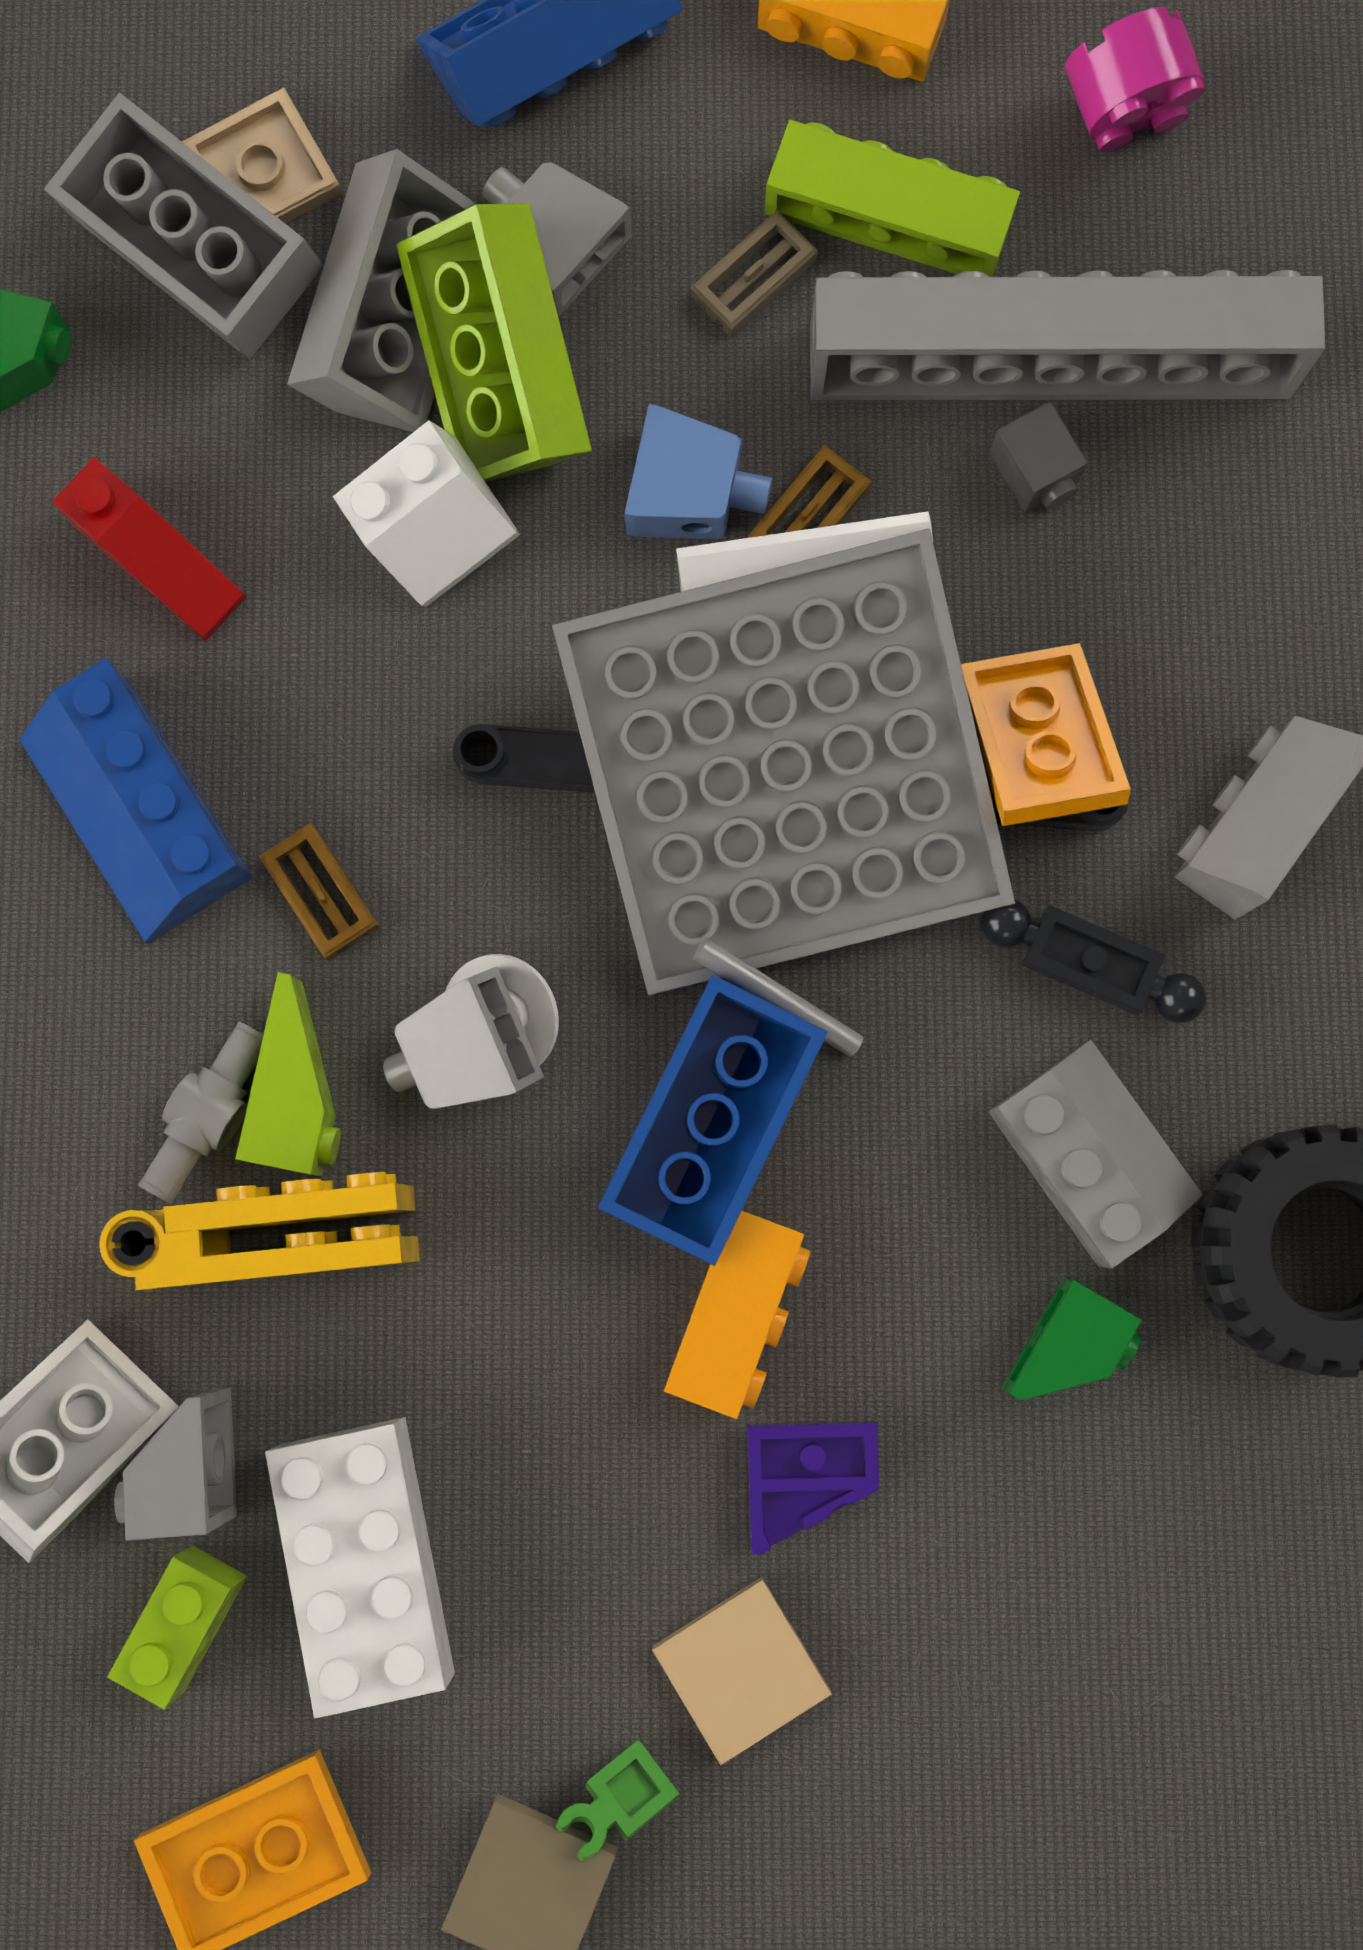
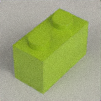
M193 1545L173 1556L107 1678L165 1710L186 1691L243 1586L247 1575Z

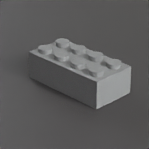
M120 92L44 188L74 220L249 360L324 267L303 237Z

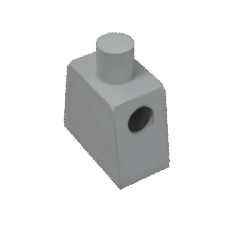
M552 162L543 163L525 183L505 167H501L489 177L483 188V198L491 204L530 203L558 317L632 237L630 208L626 204Z
M498 967L458 982L395 1026V1036L402 1051L387 1057L383 1065L386 1080L395 1091L403 1092L417 1086L424 1104L430 1109L507 1096L544 1078Z

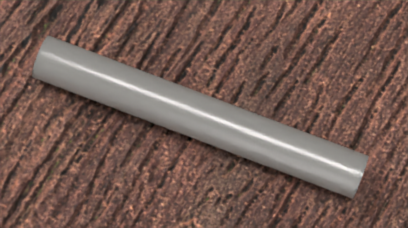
M705 938L699 945L693 957V960L736 987L828 1031L824 1042L848 1057H852L860 1048L863 1036L708 938Z

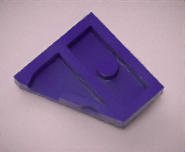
M875 1421L747 1424L751 1555L762 1554L772 1549L771 1546L805 1527L808 1529L830 1517L832 1512L847 1504H854L879 1490L877 1423Z

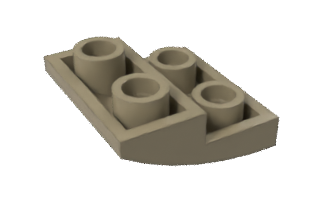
M497 1793L441 1930L484 1950H578L614 1862L618 1847L605 1841L600 1852L594 1858L581 1862L577 1857V1853L584 1844L591 1841L592 1835L572 1826H569L568 1829L560 1833L556 1828L558 1820Z

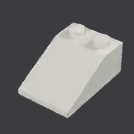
M88 1319L0 1400V1536L28 1563L94 1499L179 1408L169 1396Z

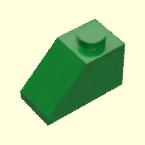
M0 289V412L52 384L58 365L65 363L71 348L70 328L52 302Z
M1062 1279L1001 1390L1022 1401L1109 1378L1116 1367L1124 1370L1135 1356L1141 1343V1337L1135 1334L1142 1320L1075 1280Z

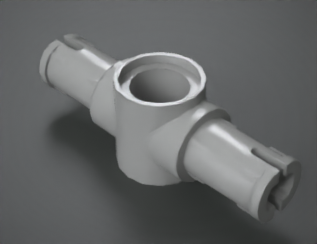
M238 1021L210 1069L203 1067L199 1075L192 1072L180 1081L167 1101L162 1115L163 1122L168 1124L163 1133L167 1134L168 1137L138 1186L172 1204L201 1154L208 1157L211 1150L220 1152L228 1145L238 1131L246 1114L247 1103L242 1099L247 1092L242 1087L257 1064L263 1034Z

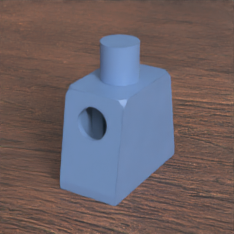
M649 404L624 513L626 533L635 537L724 538L731 508L766 514L772 477L739 471L742 439L737 435L658 405Z

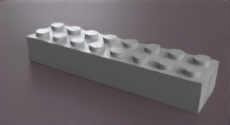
M1157 270L1145 273L1140 277H1113L1111 273L1106 271H1089L1078 277H1051L1043 271H1027L1015 277H988L985 273L979 271L961 272L953 277H926L924 274L915 271L899 272L891 277H863L856 272H837L828 278H816L810 327V400L1290 399L1325 350L1323 276H1301L1299 272L1293 270L1275 271L1266 276H1238L1236 272L1229 270L1213 271L1204 276H1176L1170 271Z

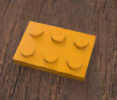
M1080 643L961 664L982 760L1002 826L1128 804L1131 788Z
M320 1749L140 1833L134 1840L178 1950H222L368 1881L372 1873Z

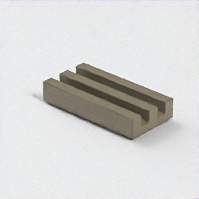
M776 210L690 287V297L698 305L702 303L706 307V314L714 322L718 319L723 324V331L732 338L817 261L818 250ZM778 233L784 237L781 242L762 259H759L720 297L713 293ZM795 249L798 251L733 311L729 309Z

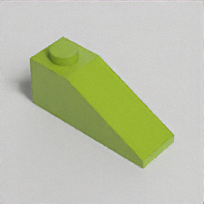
M278 972L235 1160L322 1176L325 1164L332 1166L336 1160L341 1130L340 1128L333 1127L336 1114L303 982L290 974Z

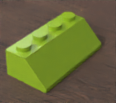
M530 203L476 204L397 243L399 259L444 430L457 438L484 481L488 482L548 467L591 452L592 449Z

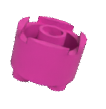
M1167 7L1147 9L1112 23L1101 30L1105 39L1104 43L1088 52L1084 42L1068 57L1065 63L1067 77L1089 136L1092 140L1096 141L1098 149L1102 153L1116 150L1127 144L1133 138V132L1152 126L1155 133H1163L1179 126L1189 117L1186 106L1205 92L1206 80L1181 13L1175 10L1172 18H1170Z

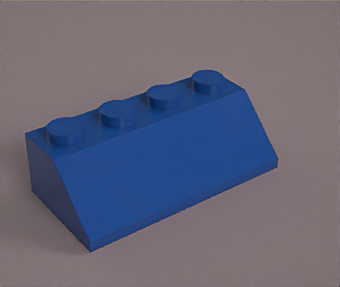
M482 0L415 39L461 115L478 127L482 124L485 127H493L514 116L517 111L515 106L533 95L536 98H544L561 90L567 84L566 77L584 66L586 69H595L609 63L618 55L616 48L634 38L642 41L660 34L668 27L667 19L683 11L680 0Z
M104 658L50 693L19 740L144 942L149 944L253 878L131 683L107 658Z
M712 975L597 1208L715 1266L828 1031Z

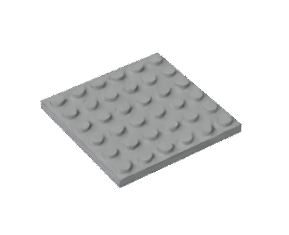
M930 528L552 625L648 996L708 981L712 975L720 978L719 975L693 960L696 950L705 938H708L756 969L1015 904Z

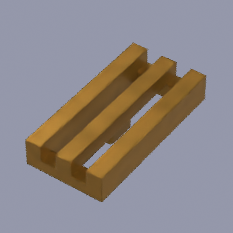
M824 445L752 530L748 538L770 535L827 466L835 471L834 474L785 532L805 530L847 480L852 486L817 528L841 524L870 490L872 481Z
M309 823L259 856L326 960L330 961L339 955L338 952L346 946L350 948L359 942L360 937L366 933L371 934L380 928L312 823ZM309 842L358 917V922L351 926L348 924L300 850V846ZM289 855L339 934L329 940L279 863V860Z

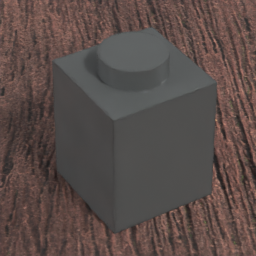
M1051 401L998 429L989 451L991 458L1025 514L1042 504L1046 510L1053 509L1073 497L1078 492L1077 485L1088 464Z

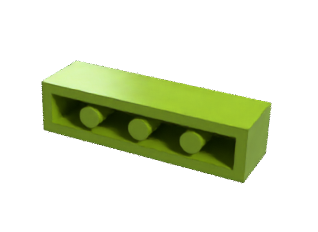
M789 119L766 184L765 214L770 216L778 210L789 222L954 274L966 271H979L985 273L988 277H993L1020 191L1007 187L1005 183L994 177L980 176L976 178L951 170L946 164L936 159H915L893 152L887 145L878 141L866 140L861 142L838 135L831 128L820 123L811 122L803 124Z

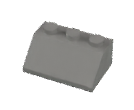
M1294 716L1279 731L1270 725L1247 755L1256 763L1246 777L1242 780L1234 775L1213 802L1212 806L1221 812L1207 830L1199 824L1179 849L1177 855L1184 859L1185 862L1174 877L1234 920L1268 901L1362 769L1363 735L1298 716Z
M1092 1040L1087 1041L987 1111L1098 1267L1114 1268L1165 1232L1203 1195Z

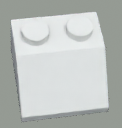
M429 420L333 496L365 547L423 607L430 605L520 535L457 438Z

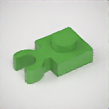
M638 1739L587 1781L585 1787L595 1801L590 1805L578 1803L565 1809L557 1821L556 1828L562 1833L575 1822H584L590 1827L592 1839L587 1844H584L577 1853L579 1860L585 1862L594 1858L600 1852L605 1842L607 1831L614 1826L626 1842L678 1798L679 1792Z

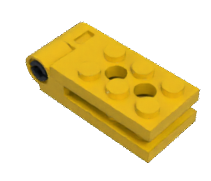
M372 1172L347 1175V1188L333 1189V1180L321 1181V1179L281 1182L282 1195L270 1196V1187L249 1185L216 1189L217 1201L165 1206L163 1207L164 1209L152 1211L128 1210L115 1215L107 1222L101 1233L99 1242L100 1253L105 1264L113 1272L126 1277H135L136 1290L420 1261L418 1236H401L400 1225L387 1224L351 1228L352 1241L338 1242L337 1231L285 1235L286 1248L231 1253L229 1230L416 1211L414 1186L396 1183V1174ZM153 1241V1245H148V1242Z

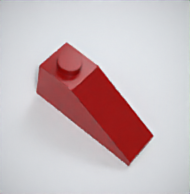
M95 457L88 462L52 501L78 531L205 641L209 639L246 598V595L146 501Z

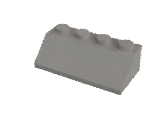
M398 149L357 162L287 385L337 413L410 432L416 431L426 423L435 392L396 244L476 205V203Z

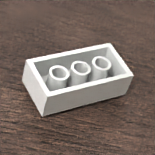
M402 1417L282 1443L265 1451L314 1719L446 1690L455 1671L406 1418Z

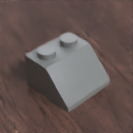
M231 1387L217 1388L186 1398L124 1469L123 1482H119L115 1490L114 1506L117 1521L125 1523V1541L207 1535L237 1517Z

